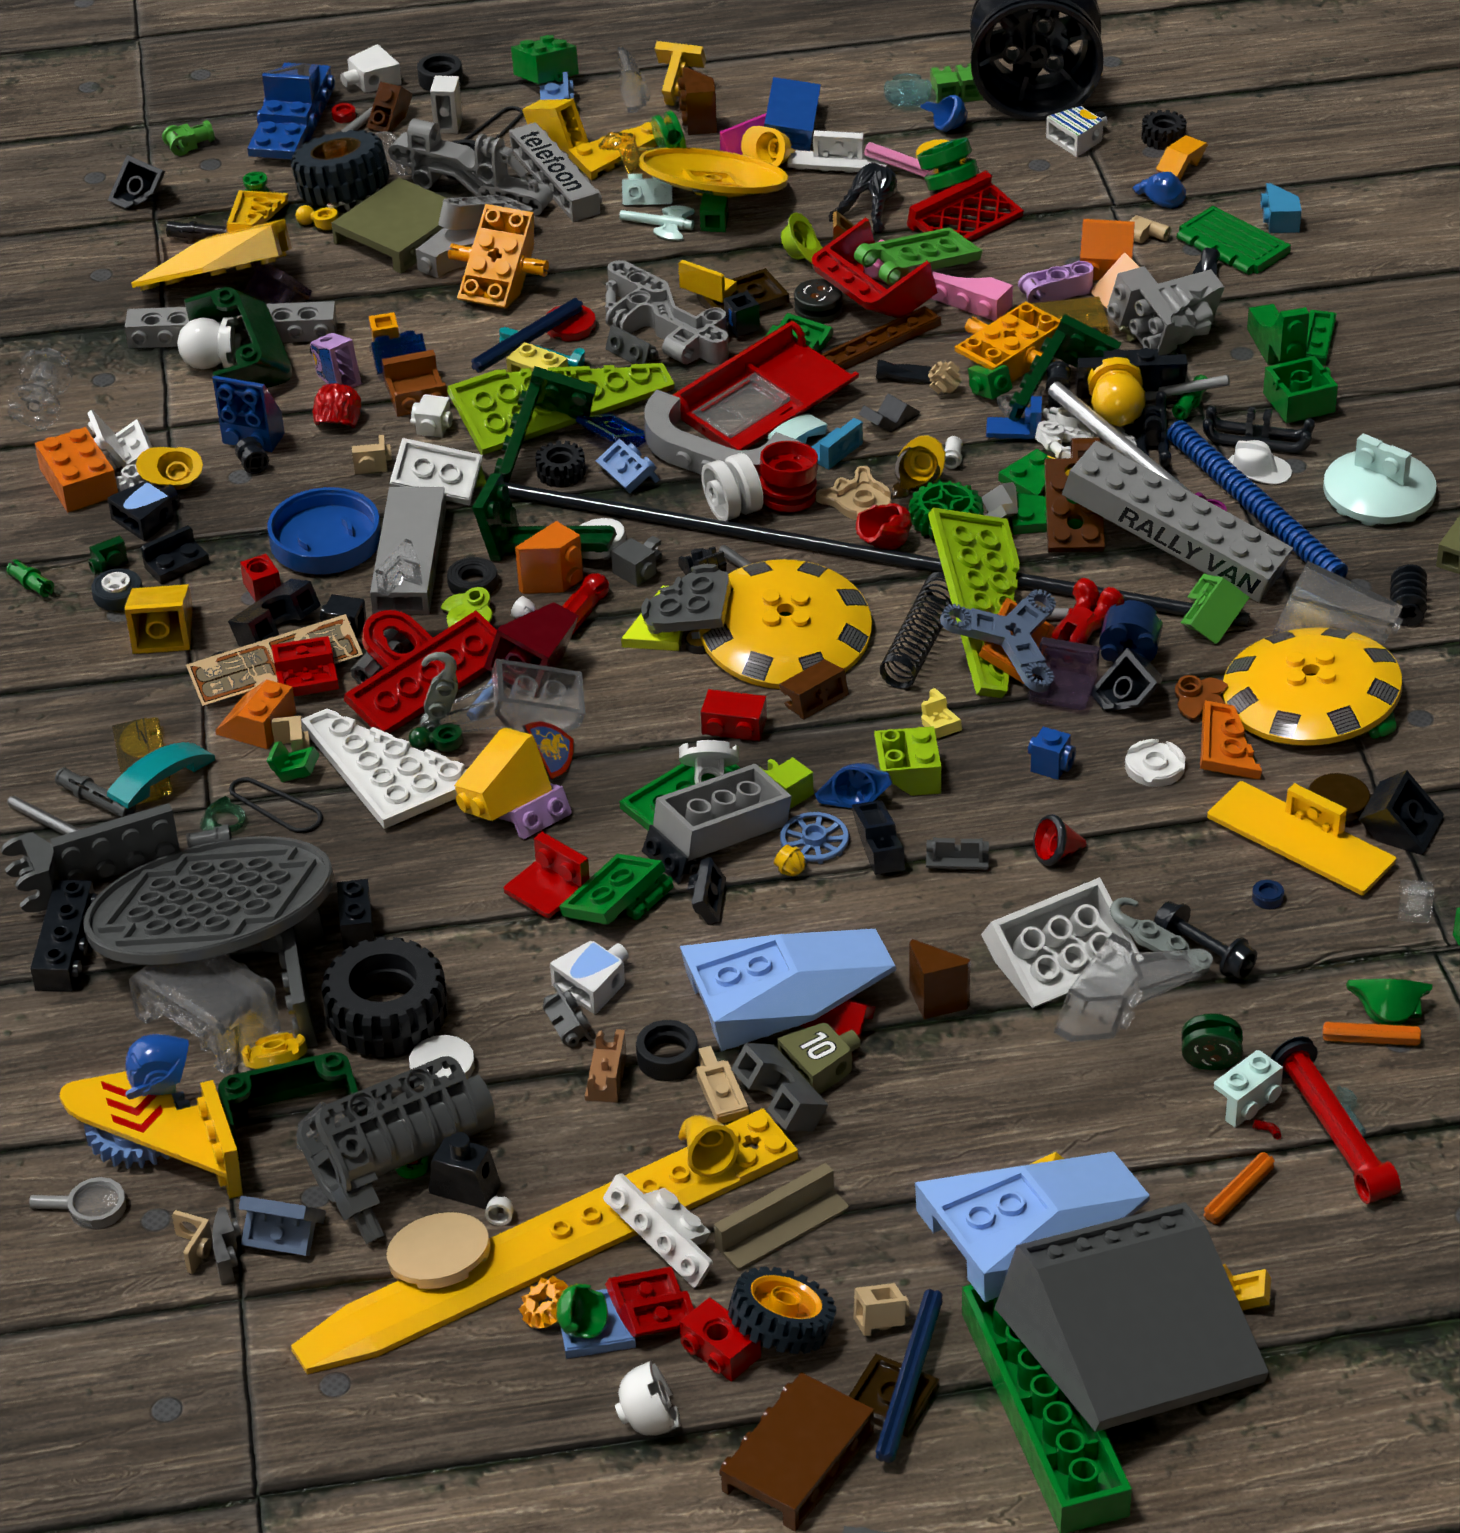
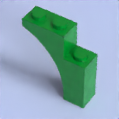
M1274 304L1249 308L1247 330L1267 365L1306 357L1310 314L1306 307L1280 311V313Z

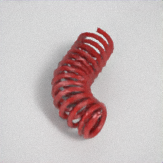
M1263 1120L1254 1121L1253 1129L1255 1127V1129L1269 1131L1273 1138H1277L1276 1140L1281 1137V1131L1277 1125L1267 1121L1263 1123Z

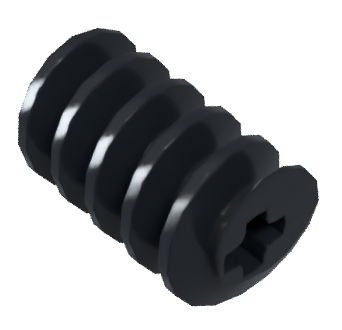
M1414 564L1400 566L1391 575L1390 615L1397 624L1411 627L1423 622L1424 614L1427 610V573L1422 567Z

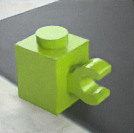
M793 757L781 765H778L775 760H768V770L763 771L791 795L790 809L814 794L813 771Z

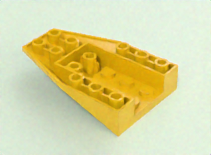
M285 219L206 237L131 283L132 288L140 286V290L143 291L156 288V286H160L159 282L165 281V285H170L185 280L184 277L205 272H210L211 276L226 273V269L236 267V270L249 268L251 264L261 262V265L275 262L276 258L287 256L286 251L292 249Z

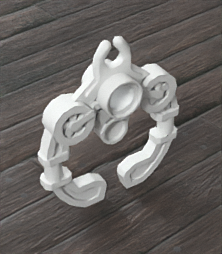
M1051 407L1050 412L1053 414L1049 413L1048 408L1043 409V416L1047 421L1038 423L1035 435L1036 440L1042 443L1047 451L1055 453L1057 459L1071 458V447L1062 446V442H1071V438L1099 437L1064 407ZM1113 426L1137 446L1135 437L1127 435L1122 427Z

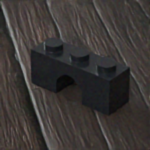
M290 579L230 619L228 623L238 646L243 647L278 636L279 632L276 627L278 624L292 619L301 620L319 608L321 604L311 581Z

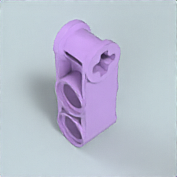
M1077 261L1068 265L1029 272L1020 278L1018 288L1027 295V301L1034 306L1053 301H1062L1079 295H1087L1091 293L1090 290L1093 288L1094 267L1087 261Z

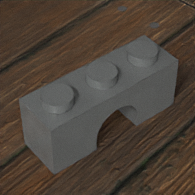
M745 1043L731 1070L748 1089L760 1090L774 1097L767 1110L785 1130L814 1131L828 1107L826 1101L774 1045Z

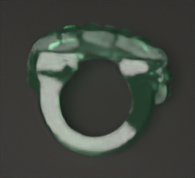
M224 796L210 804L201 818L200 828L202 831L213 830V827L222 826L212 816L216 813H232L238 817L239 821L231 825L230 829L231 832L237 831L245 823V812L240 806L232 804L228 796Z

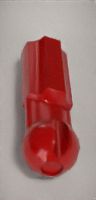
M591 573L586 576L582 586L563 604L562 607L579 615L572 635L589 616L597 602L607 596L610 585L603 574Z

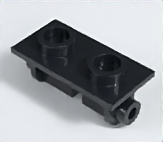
M650 825L642 852L650 859L661 860L666 870L665 873L671 876L677 884H681L684 874L693 875L698 871V860L695 858L688 861V856L657 828Z

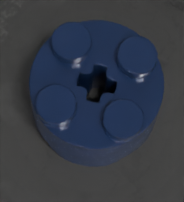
M1135 600L1125 601L1123 605L1116 606L1115 604L1111 606L1106 612L1099 640L1102 658L1114 663L1128 648L1151 662L1157 654L1163 628L1162 620H1159L1156 616V610L1146 603Z

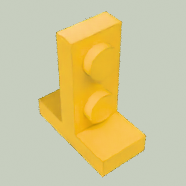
M657 41L655 52L658 63L669 64L662 88L665 105L675 106L677 96L680 97L678 77H683L682 68L688 66L704 68L706 63L703 46Z

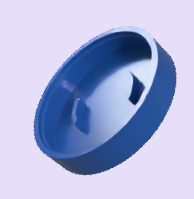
M336 487L310 489L285 499L273 510L267 525L270 548L274 557L282 565L308 574L337 573L363 563L377 550L381 535L379 512L375 504L363 494Z

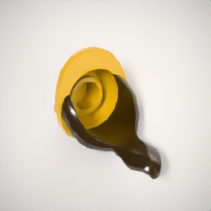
M929 435L918 436L903 447L895 464V476L898 482L892 486L893 499L906 498L911 494V491H919L920 486L927 487L928 482L934 484L939 480L945 466L946 452L943 445L936 438Z

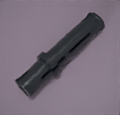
M168 221L166 226L167 237L188 238L189 241H196V239H204L227 232V226L197 224L196 221H190L189 223Z

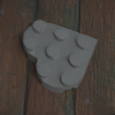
M716 564L691 567V573L685 575L682 579L678 576L672 586L660 588V594L654 596L651 600L646 598L641 606V612L649 632L658 634L661 632L724 627L731 592V582L728 573L719 570Z

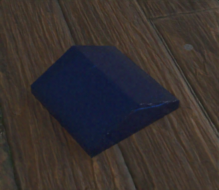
M614 414L577 416L576 422L583 428L612 445L618 439H621L627 446L632 443L636 448L646 442L644 430Z

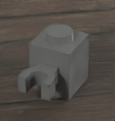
M651 536L644 544H641L633 538H629L611 551L612 572L638 587L656 574V560L662 557V552L655 548L661 545V540Z

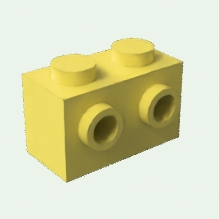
M524 342L506 358L507 372H520V369L531 368V371H533L534 366L548 370V367H568V358Z

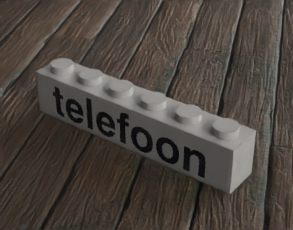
M536 122L509 130L510 146L514 151V155L539 183L551 189L553 200L573 222L600 214V203L602 202L600 191L592 186L589 179L583 176L578 166L569 160L567 154L559 149L557 143L549 138L545 130H542Z

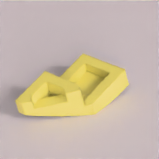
M936 688L931 689L929 692L930 698L921 704L923 726H934L936 739L961 731V719L947 708L946 697Z

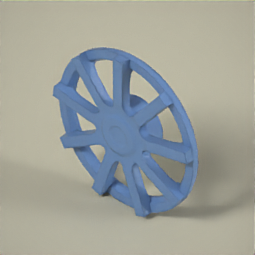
M821 812L803 813L791 818L783 826L780 832L781 848L787 844L791 847L805 845L801 852L806 861L823 864V861L836 856L840 857L849 842V832L845 824L833 815ZM817 817L816 823L808 825L805 824L803 818ZM823 818L834 821V824L828 828L821 825ZM796 822L801 827L802 833L792 831L788 827ZM841 827L843 835L828 836ZM785 835L798 838L800 840L787 842ZM827 842H841L838 847H834ZM820 847H823L830 852L826 854H821ZM813 848L816 855H807L810 849Z

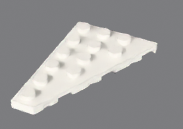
M328 708L301 719L303 730L309 732L311 740L384 829L456 799L457 792L454 785L467 770L463 763L451 761L446 756L428 749L424 752L411 747L409 741L395 738L392 734L374 727L370 730L357 725L355 719L343 717Z

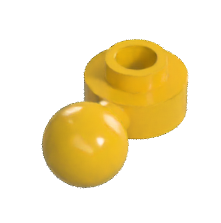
M302 205L295 213L296 220L300 224L309 225L314 221V225L324 231L331 230V222L339 218L337 210L328 207L314 211L312 207Z

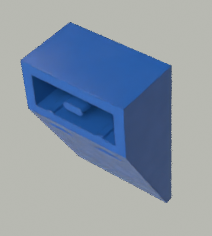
M214 376L213 384L222 443L236 446L243 438L255 437L261 443L264 451L273 452L285 431L282 411L266 386L260 383Z

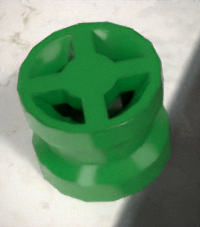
M250 172L243 177V185L246 187V191L269 192L266 186L268 179L265 173Z

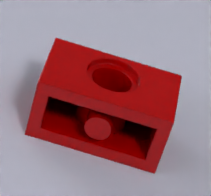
M709 1297L680 1320L681 1344L688 1353L696 1354L704 1360L716 1374L721 1373L732 1382L761 1358V1342L754 1343L749 1340L750 1334L742 1335L739 1332L740 1327H734L732 1324V1319L728 1315L729 1311Z

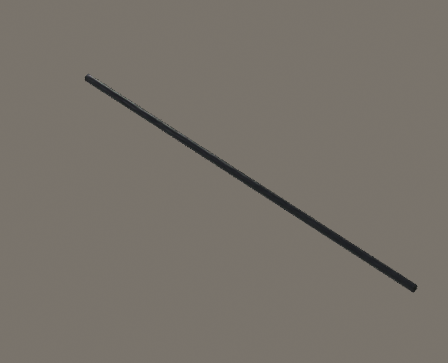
M504 482L508 486L509 497L944 573L939 558ZM1016 573L1017 587L1033 590L1041 589L1050 593L1074 597L1073 587L1076 584L1075 582ZM1097 586V588H1098V590H1099V596H1100L1101 592H1102L1105 588H1104V587H1098V586ZM1118 590L1123 595L1124 601H1140L1150 605L1157 612L1185 616L1194 604ZM1240 611L1231 625L1248 627L1250 613Z

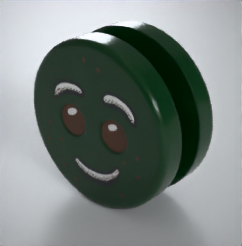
M1203 1014L1191 1018L1182 1028L1181 1052L1184 1060L1191 1066L1204 1070H1223L1234 1066L1242 1058L1243 1030L1241 1025L1233 1018L1221 1014Z

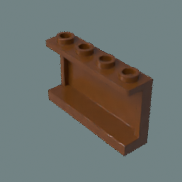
M801 1372L792 1383L789 1382L785 1385L775 1405L768 1407L764 1411L760 1423L753 1432L749 1431L745 1434L740 1448L732 1457L728 1456L722 1463L719 1471L722 1492L729 1495L736 1487L783 1512V1526L796 1532L873 1434L874 1409Z

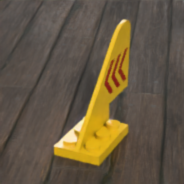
M126 1071L72 1081L61 1088L60 1101L68 1114L79 1121L216 1174L219 1187L226 1186L230 1199L243 1196L237 1148L213 1080L200 1083L202 1097L196 1098L197 1105L179 1110L176 1109L172 1094L146 1095L131 1100L128 1099L125 1093L132 1087L127 1079Z

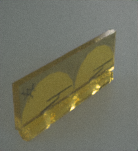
M146 717L112 726L120 775L142 757L164 747L160 720L156 717L148 719ZM170 776L150 786V797L138 804L162 799L163 796L170 795L172 793Z

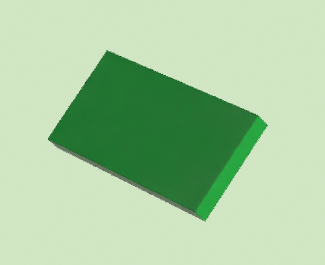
M684 764L678 765L620 800V809L646 830H649L650 825H653L656 798L695 785V767ZM736 764L724 767V774L741 768ZM705 773L701 776V782L715 778V776L711 773Z

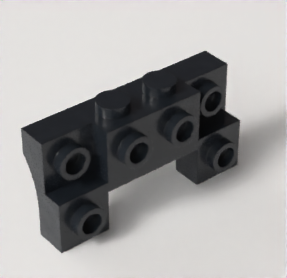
M1142 348L1140 350L1115 349L1113 351H1104L1103 357L1078 358L1075 395L1080 400L1085 397H1092L1087 380L1090 370L1092 368L1095 370L1103 364V360L1113 357L1127 358L1131 364L1140 368L1142 387L1145 392L1159 391V387L1185 383L1188 367L1186 354L1159 355L1158 349Z

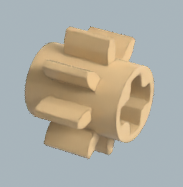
M941 361L936 363L928 374L929 381L932 382L929 387L938 394L941 391L948 394L952 393L961 382L960 374L958 373L960 368L952 361L949 363L946 361L944 363Z

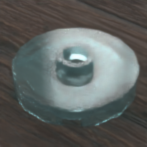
M898 74L893 76V80H887L884 85L886 100L899 106L920 105L928 101L932 94L930 81L928 79H921V76L918 74Z

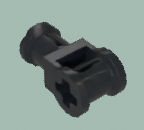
M1055 361L1048 366L1047 391L1055 382H1060L1070 390L1069 378L1071 369L1067 363ZM1048 394V404L1045 408H1048L1049 413L1053 414L1050 412L1051 407L1060 408L1063 406Z

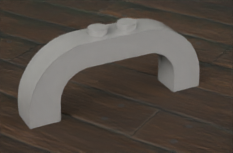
M656 390L645 406V439L651 451L670 464L700 475L705 464L716 460L725 462V458L742 452L750 458L760 478V455L767 445L780 441L800 442V440L775 432L768 442L759 448L735 450L676 428V423L681 419L679 397Z

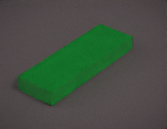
M1310 310L1306 357L1315 356L1322 366H1326L1336 322V313Z

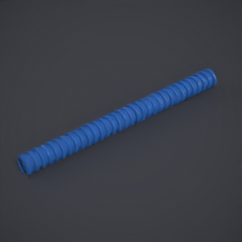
M1179 420L1169 427L1167 431L1169 441L1177 446L1179 450L1187 455L1189 459L1197 464L1199 468L1207 473L1209 477L1217 482L1249 513L1253 514L1279 540L1293 547L1292 551L1315 570L1317 574L1321 575L1328 584L1336 585L1346 577L1348 567L1228 461L1216 448L1212 447L1185 421Z

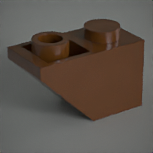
M380 81L366 128L390 134L406 118L413 94L401 86Z

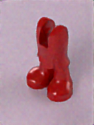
M1088 578L1079 579L1073 587L1076 604L1073 609L1070 608L1066 617L1054 628L1050 638L1051 644L1062 647L1069 636H1071L1068 650L1073 653L1081 650L1092 633L1102 626L1108 609L1115 604L1116 606L1124 604V597L1117 589L1107 587L1099 596V590L1093 581Z

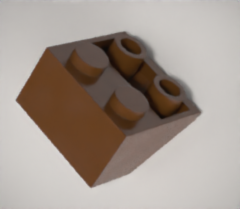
M688 67L682 68L683 77H678L682 126H687L688 135L717 133L714 79Z

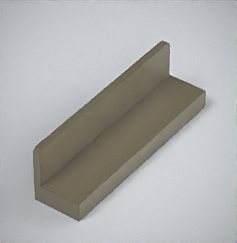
M824 1163L714 1224L715 1247L737 1271H742L849 1210V1205L834 1190V1170L827 1163Z

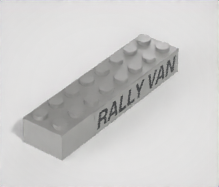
M1095 441L1072 467L1062 495L1207 575L1224 577L1258 603L1261 602L1283 573L1293 550V547L1098 441Z

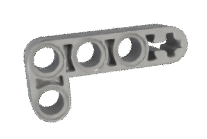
M500 195L446 198L443 200L438 225L450 230L478 229L485 204L533 212V208Z

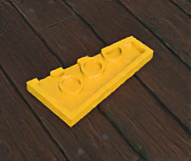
M646 122L632 129H625L619 133L604 136L589 143L579 144L577 147L568 149V156L592 181L598 177V172L602 170L608 172L615 168V163L621 160L627 162L633 159L634 153H644L657 146L651 122Z
M239 190L227 222V232L266 223L288 203V193Z

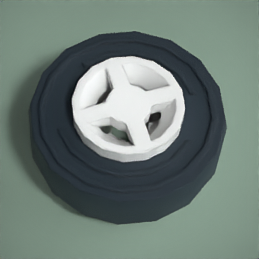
M119 568L101 573L94 579L91 588L93 600L99 607L105 610L117 611L125 609V604L132 588H143L141 578L136 572Z

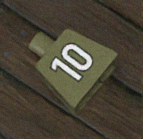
M826 1023L778 1038V1050L819 1095L850 1074L852 1070V1051L861 1046L860 1039L855 1031L850 1030L839 1036Z

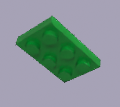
M616 854L559 906L563 917L609 924L628 905L634 903L642 892L656 882L666 871L664 864L661 860Z

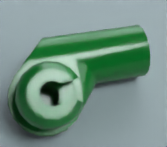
M1394 711L1379 725L1368 731L1371 738L1386 737L1395 732L1397 724Z

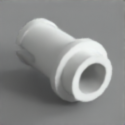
M956 436L947 438V442H945V467L949 469L956 468L962 462L961 448L963 442Z

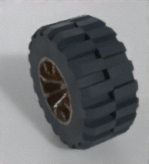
M365 130L335 132V134L323 135L318 139L315 138L310 140L308 144H303L300 149H297L291 159V168L298 194L306 203L314 206L318 204L319 206L326 207L328 203L339 206L338 202L349 204L355 200L365 199L366 196L375 194L377 188L381 190L387 184L390 176L382 140L374 133Z

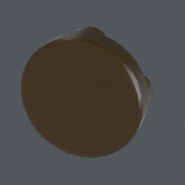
M1325 774L1316 778L1309 786L1310 791L1347 808L1345 827L1350 826L1352 820L1360 818L1370 800V791L1366 784L1348 774Z

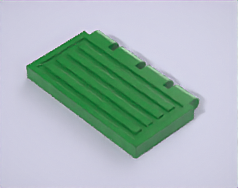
M1215 206L1209 207L1180 225L1176 236L1178 240L1190 246L1194 245V248L1200 251L1204 248L1217 249L1220 252L1219 261L1229 266L1233 265V268L1247 275L1252 273L1259 274L1290 254L1291 251L1290 244Z

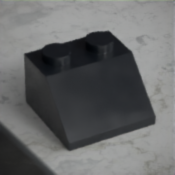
M1405 770L1379 782L1359 820L1377 842L1420 855L1425 852L1444 813L1408 770Z

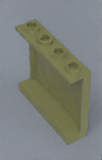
M399 177L331 222L334 244L337 245L346 238H351L391 256L393 270L403 273L417 263L416 249L443 229L438 223L443 200L446 197Z

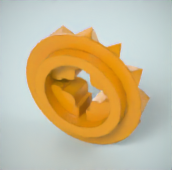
M554 1275L548 1280L541 1277L538 1285H530L531 1291L529 1294L521 1297L524 1304L518 1310L523 1316L522 1320L528 1326L535 1329L546 1328L556 1323V1304L562 1292L569 1286ZM547 1296L552 1300L542 1302L541 1305L538 1304L540 1300H545Z

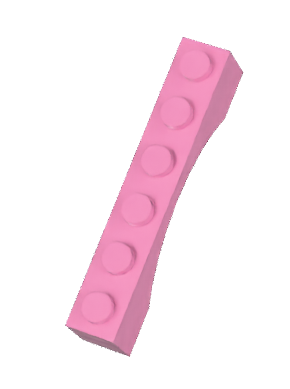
M877 259L872 266L864 267L865 274L873 279L884 282L878 275L879 269L884 263ZM932 271L938 293L930 299L992 321L1002 317L1012 307V284L991 277L962 278Z

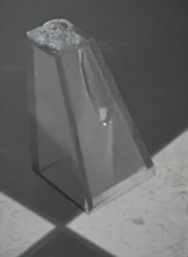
M1307 561L1271 635L1301 628H1336L1364 635L1378 643H1385L1390 633L1396 635L1403 621L1402 618L1398 617L1403 606Z

